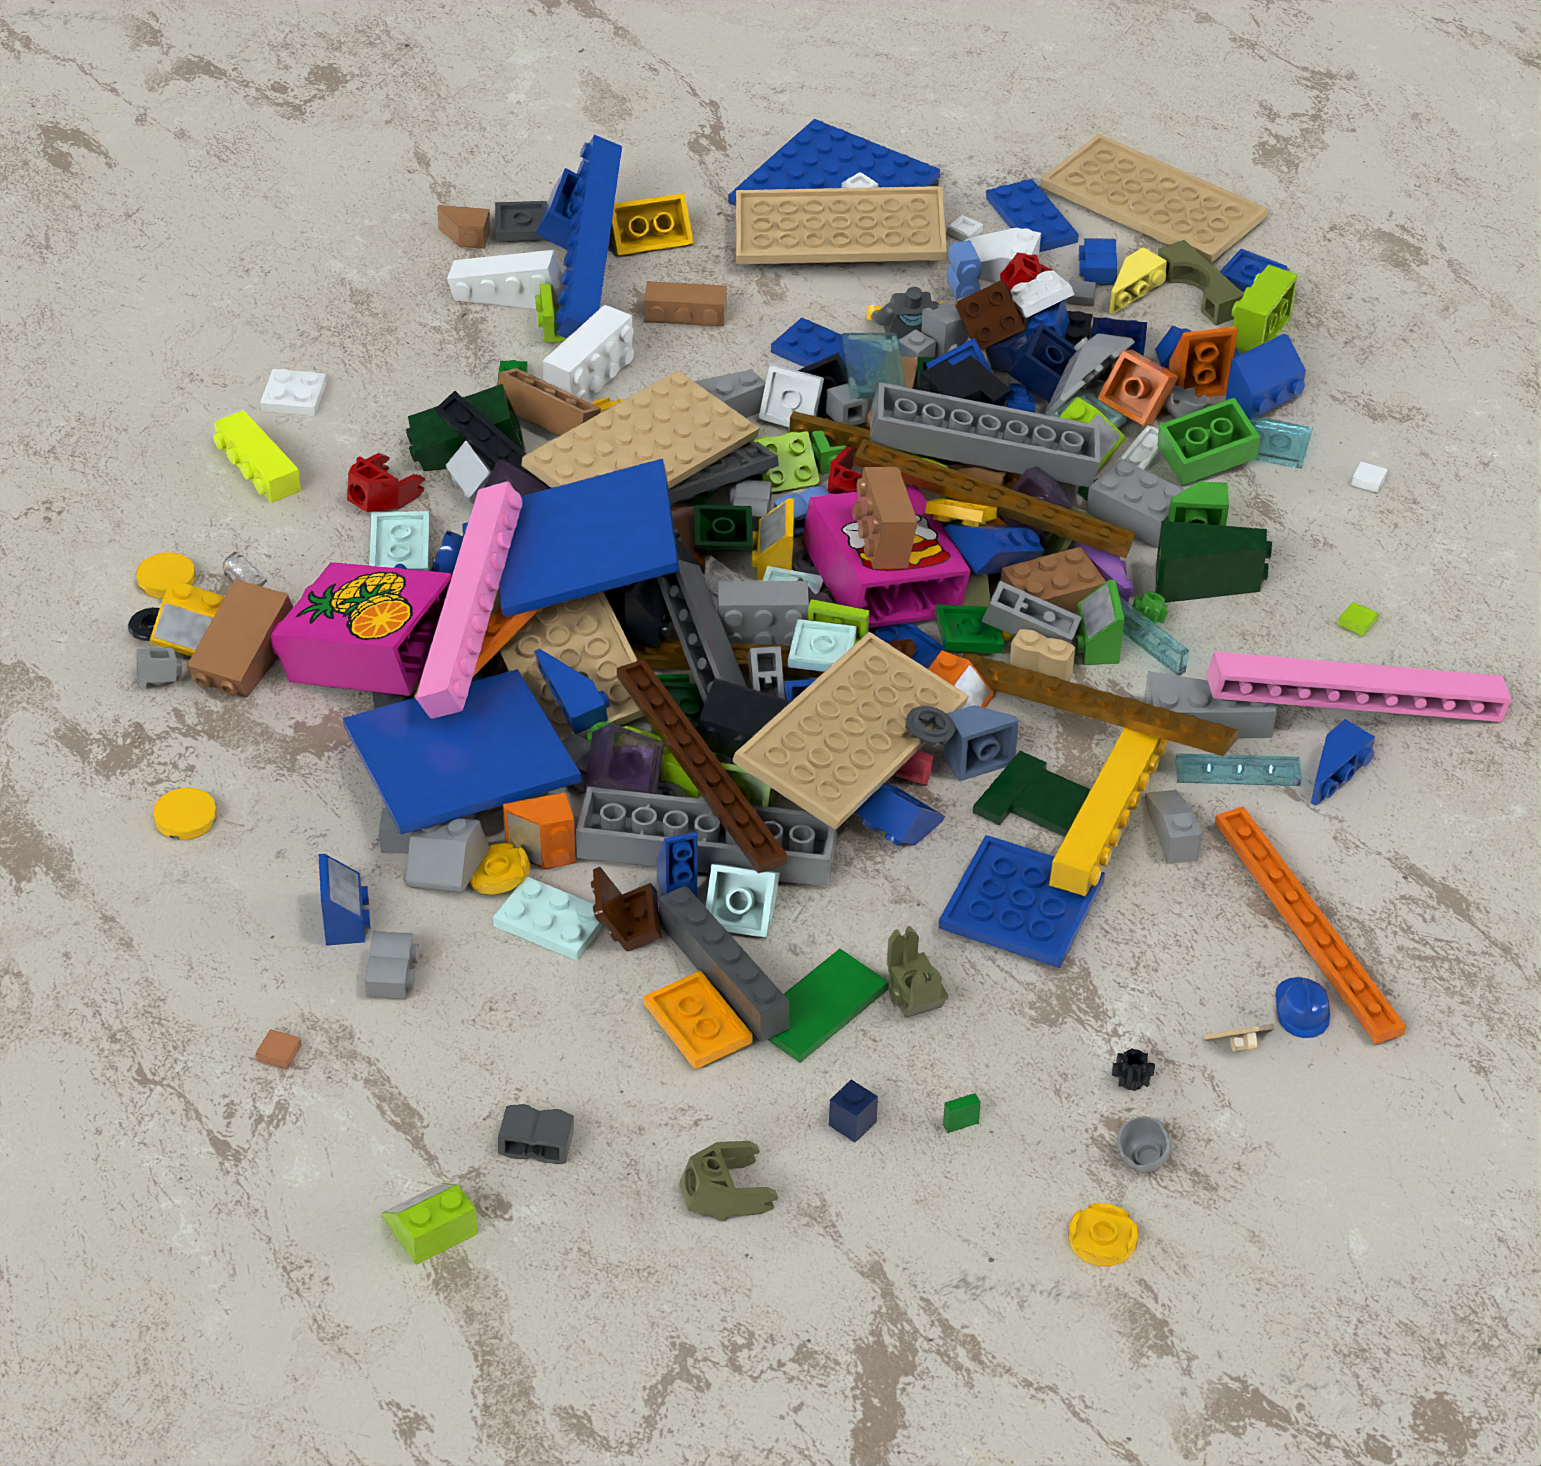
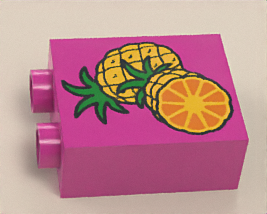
M330 562L316 581L305 589L302 598L283 621L278 622L272 631L271 646L273 652L280 657L289 682L410 696L420 684L452 575L451 573Z

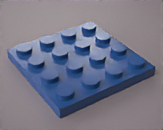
M985 835L939 919V929L1060 968L1104 882L1105 873L1101 872L1098 884L1096 886L1091 885L1086 897L1049 885L1054 856Z

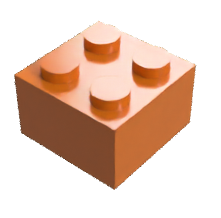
M1122 350L1097 399L1142 426L1153 425L1179 376L1134 350Z

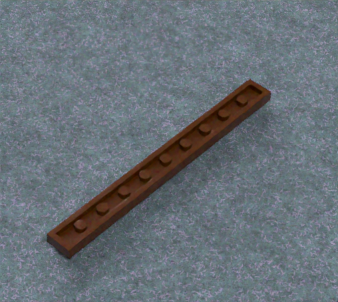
M645 659L617 667V678L756 872L759 874L787 864V854Z

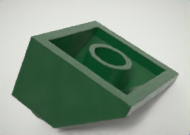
M694 505V549L752 551V506Z

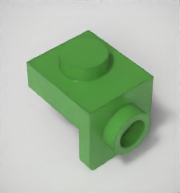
M823 430L812 432L811 439L816 466L820 474L830 473L831 461L846 447V445L830 447Z

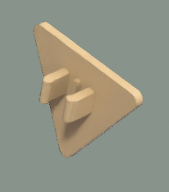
M1274 1024L1203 1036L1204 1040L1230 1036L1233 1052L1257 1048L1256 1032L1274 1029Z

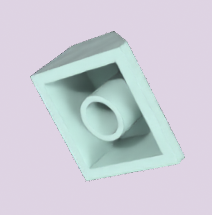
M712 864L706 908L727 932L767 938L775 908L780 873L765 871L758 874L755 869Z

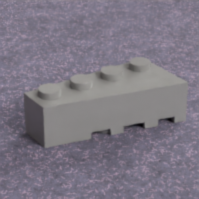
M964 297L956 299V302L963 299ZM956 302L950 305L947 303L939 304L937 309L934 310L931 308L922 310L921 333L936 341L935 357H940L971 340L955 307Z
M752 369L694 381L745 418L760 413L766 382Z
M1148 671L1145 690L1146 704L1163 707L1174 712L1191 715L1237 729V738L1273 737L1277 713L1274 703L1213 699L1208 680Z

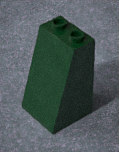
M503 384L463 397L526 453L521 426ZM436 407L408 416L410 428L406 429V433L412 445L409 446L410 454L414 462L419 461L423 471L447 469L446 464L466 441L436 415Z
M1161 521L1156 560L1155 593L1165 598L1164 603L1260 592L1262 580L1267 581L1269 563H1265V558L1270 559L1272 553V541H1267V529Z

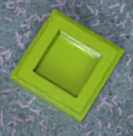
M1352 602L1340 615L1338 625L1364 637L1377 622L1379 613Z

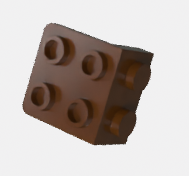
M1003 280L956 302L955 307L970 339L975 338L981 350L1026 329L1024 319L1012 301L1011 291L1004 284Z
M601 867L593 869L594 880L591 881V888L596 902L593 905V912L599 923L603 922L606 925L612 939L615 942L619 941L627 952L660 939L661 928L657 890L652 883L622 894Z

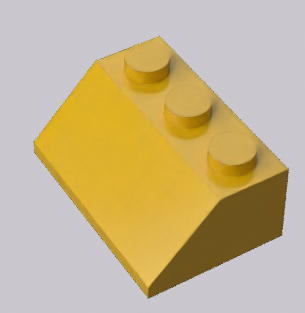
M685 193L614 203L610 240L617 256L693 245L694 241Z

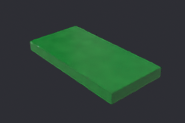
M839 948L784 993L785 997L789 1000L790 1029L767 1040L801 1063L884 994L889 988V982Z

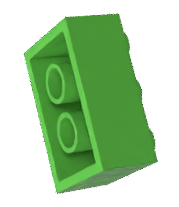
M1235 397L1159 424L1157 446L1182 486L1258 458L1260 436Z

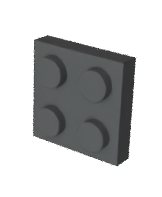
M547 201L495 202L496 241L545 240L537 235L536 231L545 211Z

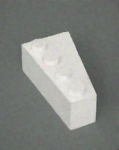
M554 250L454 260L447 278L455 301L536 309L535 295H540V284H551L553 305H559L558 297L563 288V285L560 284L562 273Z

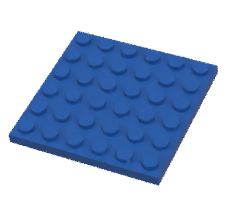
M813 119L728 194V203L736 206V190L842 188V182L860 172L878 183V187H927L931 183L934 184L935 179L938 180L940 178V169L866 140L863 137L846 132L843 129L826 124L823 121Z

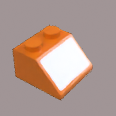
M942 650L928 668L934 674L969 695L967 703L963 708L973 705L986 708L994 697V691L967 659Z
M566 793L503 804L505 843L513 844L514 848L519 849V846L523 848L529 862L543 869L576 863L574 817Z

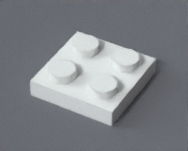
M1054 270L1042 272L1037 275L1036 279L1028 283H1019L1011 290L1012 301L1016 309L1025 318L1074 295L1071 285Z
M774 364L769 365L758 419L790 427V416L793 411L816 416L824 378Z
M272 369L260 402L261 411L315 416L327 384L326 373Z

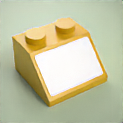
M788 498L759 519V531H753V548L758 550H752V568H757V580H763L767 566L792 570L794 498Z
M171 579L162 600L149 643L163 648H173L175 652L192 657L225 596Z

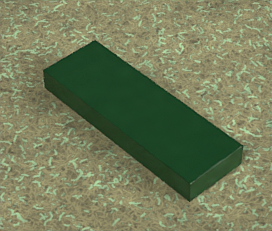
M1019 751L974 804L973 813L1001 825L1011 813L1012 804L1042 768L1046 769L1047 762Z

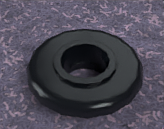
M152 607L136 612L129 620V633L141 641H150L154 627L148 626L155 625L160 608Z

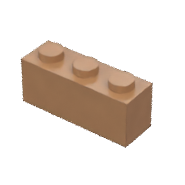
M647 281L644 297V322L724 327L727 309V286Z

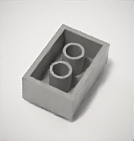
M1120 459L1089 487L1086 512L1102 521L1136 532V538L1158 548L1161 521H1168L1171 498L1185 489Z
M718 581V614L730 643L791 646L797 619L808 620V581Z

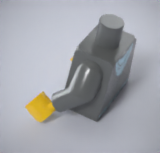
M910 287L906 293L893 294L890 302L884 307L868 305L866 320H872L884 326L886 341H899L915 329L921 332L923 309L931 308L934 310L937 309L939 304L947 302L932 301L931 293L922 292L918 287Z

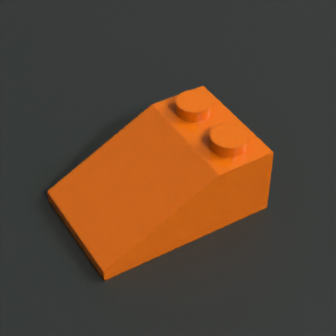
M1237 327L1183 333L1169 361L1168 370L1179 376L1175 386H1180L1184 390L1193 387L1197 397L1202 395L1207 397L1226 395L1231 359L1234 358Z

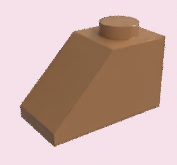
M438 205V227L441 232L459 247L485 249L490 234L489 209Z

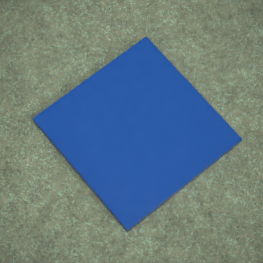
M663 458L521 496L523 501L499 583L501 610L504 617H509L680 571L666 467Z
M518 669L471 682L463 711L430 719L418 701L412 698L343 718L344 728L400 835L581 782L580 771Z

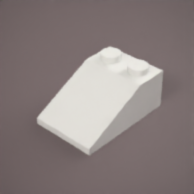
M1012 228L967 238L963 241L970 240L982 263V273L979 279L998 282L1001 281L1000 274L1017 252L1028 255L1036 254L1039 259L1041 233L1030 229Z

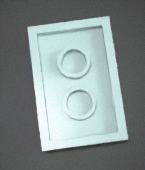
M429 511L371 513L369 566L394 568L396 564L402 563L407 569L429 571Z
M526 877L518 885L493 917L494 927L576 961L605 924L597 921L593 912L594 903L530 877Z

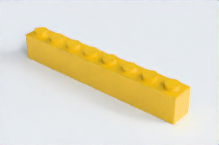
M1128 728L1123 729L1052 861L1050 886L1086 897L1091 885L1096 886L1098 884L1102 871L1101 866L1106 867L1108 865L1112 852L1111 847H1117L1121 837V828H1127L1131 817L1130 810H1136L1141 796L1140 791H1146L1150 780V773L1154 774L1156 772L1160 758L1159 755L1164 756L1169 740Z

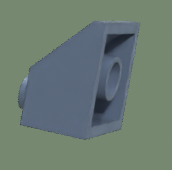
M976 705L946 713L955 725V732L952 739L948 740L944 746L943 758L959 781L1005 768L1015 757L1019 722L1016 716Z

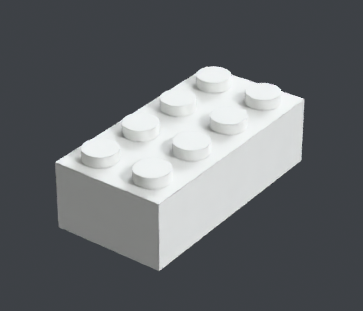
M607 305L601 307L542 361L543 381L588 401L610 379H613L625 365L632 361L634 356L632 348V336L634 333L632 315Z

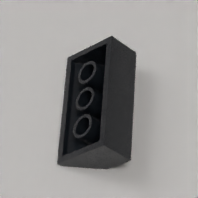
M675 537L678 560L700 566L696 559ZM655 577L632 583L625 590V636L629 643L659 649L663 641L670 637L674 624Z
M715 678L699 718L697 732L712 752L733 758L737 750L792 701Z

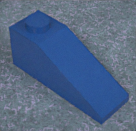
M539 648L534 651L537 667L574 734L577 735L591 729L598 722L608 721L606 708H609L610 704L603 690L598 692L593 681Z

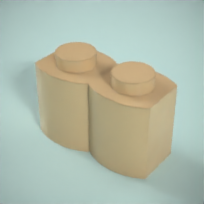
M1020 629L1011 643L1010 665L1068 681L1073 673L1075 647L1061 639L1047 638L1034 630Z

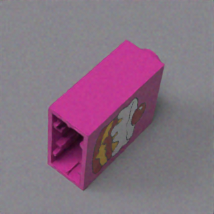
M905 486L918 521L908 568L873 569L870 558L865 556L864 540L859 538L858 522L852 516L853 503L858 500L857 492L810 497L802 545L837 604L869 610L868 628L936 619L934 615L936 604L963 606L971 570L940 521L933 519L934 514L925 513L927 501L917 486Z

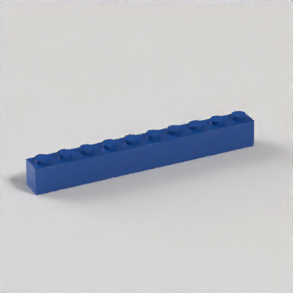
M595 134L589 143H584L580 152V157L583 159L577 170V175H580V178L574 189L577 196L573 202L572 211L575 212L569 224V229H572V232L566 243L569 251L564 258L563 265L566 266V270L560 281L563 288L559 294L558 303L561 305L556 313L555 322L558 323L556 334L564 338L572 335L600 309L622 146Z

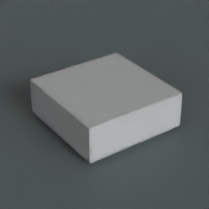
M1070 280L1069 284L1073 289L1074 295L1068 298L1067 303L1094 306L1096 282Z

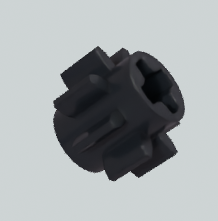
M1133 1048L1127 1050L1124 1054L1117 1053L1116 1063H1113L1112 1076L1119 1077V1087L1122 1086L1125 1089L1136 1091L1143 1085L1146 1087L1150 1085V1078L1154 1076L1155 1064L1147 1063L1148 1053Z

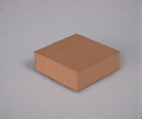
M270 1029L256 1051V1060L288 1069L302 1046L301 1038Z

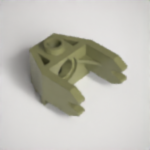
M907 926L903 936H901L898 929L894 930L888 939L887 965L891 985L889 988L890 999L895 1007L899 1006L905 1018L941 1008L945 1000L949 999V995L942 985L940 973L932 967L924 952L918 953L919 936L911 926Z
M751 1141L716 1142L690 1156L679 1183L688 1210L703 1216L715 1217L722 1222L726 1221L728 1216L756 1215L772 1210L774 1208L772 1201L778 1199L775 1190L769 1187L735 1188L728 1171L729 1168H744L755 1163L754 1155L760 1152L758 1145Z

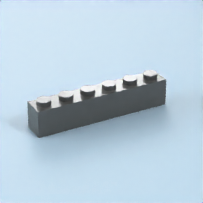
M678 560L680 571L656 577L705 705L715 678L740 686H747L700 566Z
M685 885L658 897L659 918L662 929L696 968L703 972L723 999L762 1042L790 1029L789 1000L693 892Z

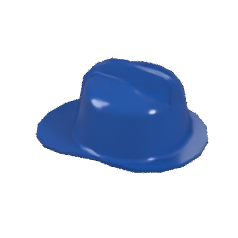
M1302 977L1288 978L1277 986L1275 997L1277 1016L1281 1026L1290 1034L1301 1038H1313L1324 1033L1330 1022V1007L1326 990L1319 983Z

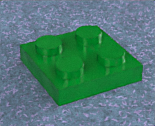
M936 604L934 615L945 651L981 652L985 654L1002 653L1005 643L1000 629L982 622L987 607Z

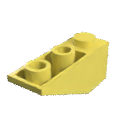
M1144 247L1126 257L1111 291L1109 313H1116L1157 286L1162 285L1166 279L1167 261Z

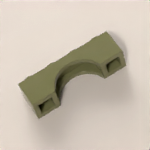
M1185 240L1158 248V256L1167 261V281L1171 284H1189L1203 291L1201 312L1216 326L1234 320L1231 313L1235 302L1243 298L1241 290L1232 284Z

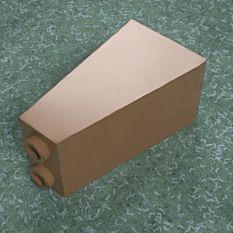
M235 578L187 664L194 682L202 687L212 686L221 689L224 693L231 696L237 694L248 697L279 657L273 652L271 634L275 625L283 621L293 608L289 595Z

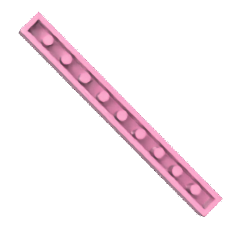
M509 481L479 489L476 495L415 697L430 719L463 711L468 696L469 687L475 672L523 503L521 495L514 490Z
M1215 651L1206 674L1213 699L1495 722L1503 721L1511 702V696L1503 676Z

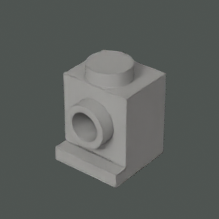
M173 648L137 649L136 677L140 689L146 688V683L166 685L168 682H176L177 676H182L181 658H176Z

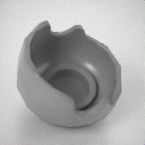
M1174 385L1164 406L1173 417L1179 418L1204 409L1208 404V398L1206 395L1197 397L1193 387L1184 390V388Z
M1141 1116L1131 1118L1121 1126L1117 1137V1146L1120 1156L1130 1169H1134L1136 1172L1147 1173L1159 1169L1169 1159L1172 1148L1170 1138L1159 1120Z

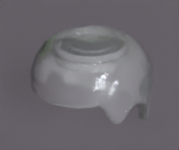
M233 552L225 559L223 571L226 581L230 586L235 578L259 586H263L268 581L244 556L238 555L234 557L237 552Z

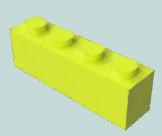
M244 410L214 421L215 434H213V440L219 450L222 449L227 454L229 461L240 468L246 480L250 479L260 495L263 494L270 503H273L301 491L299 469Z

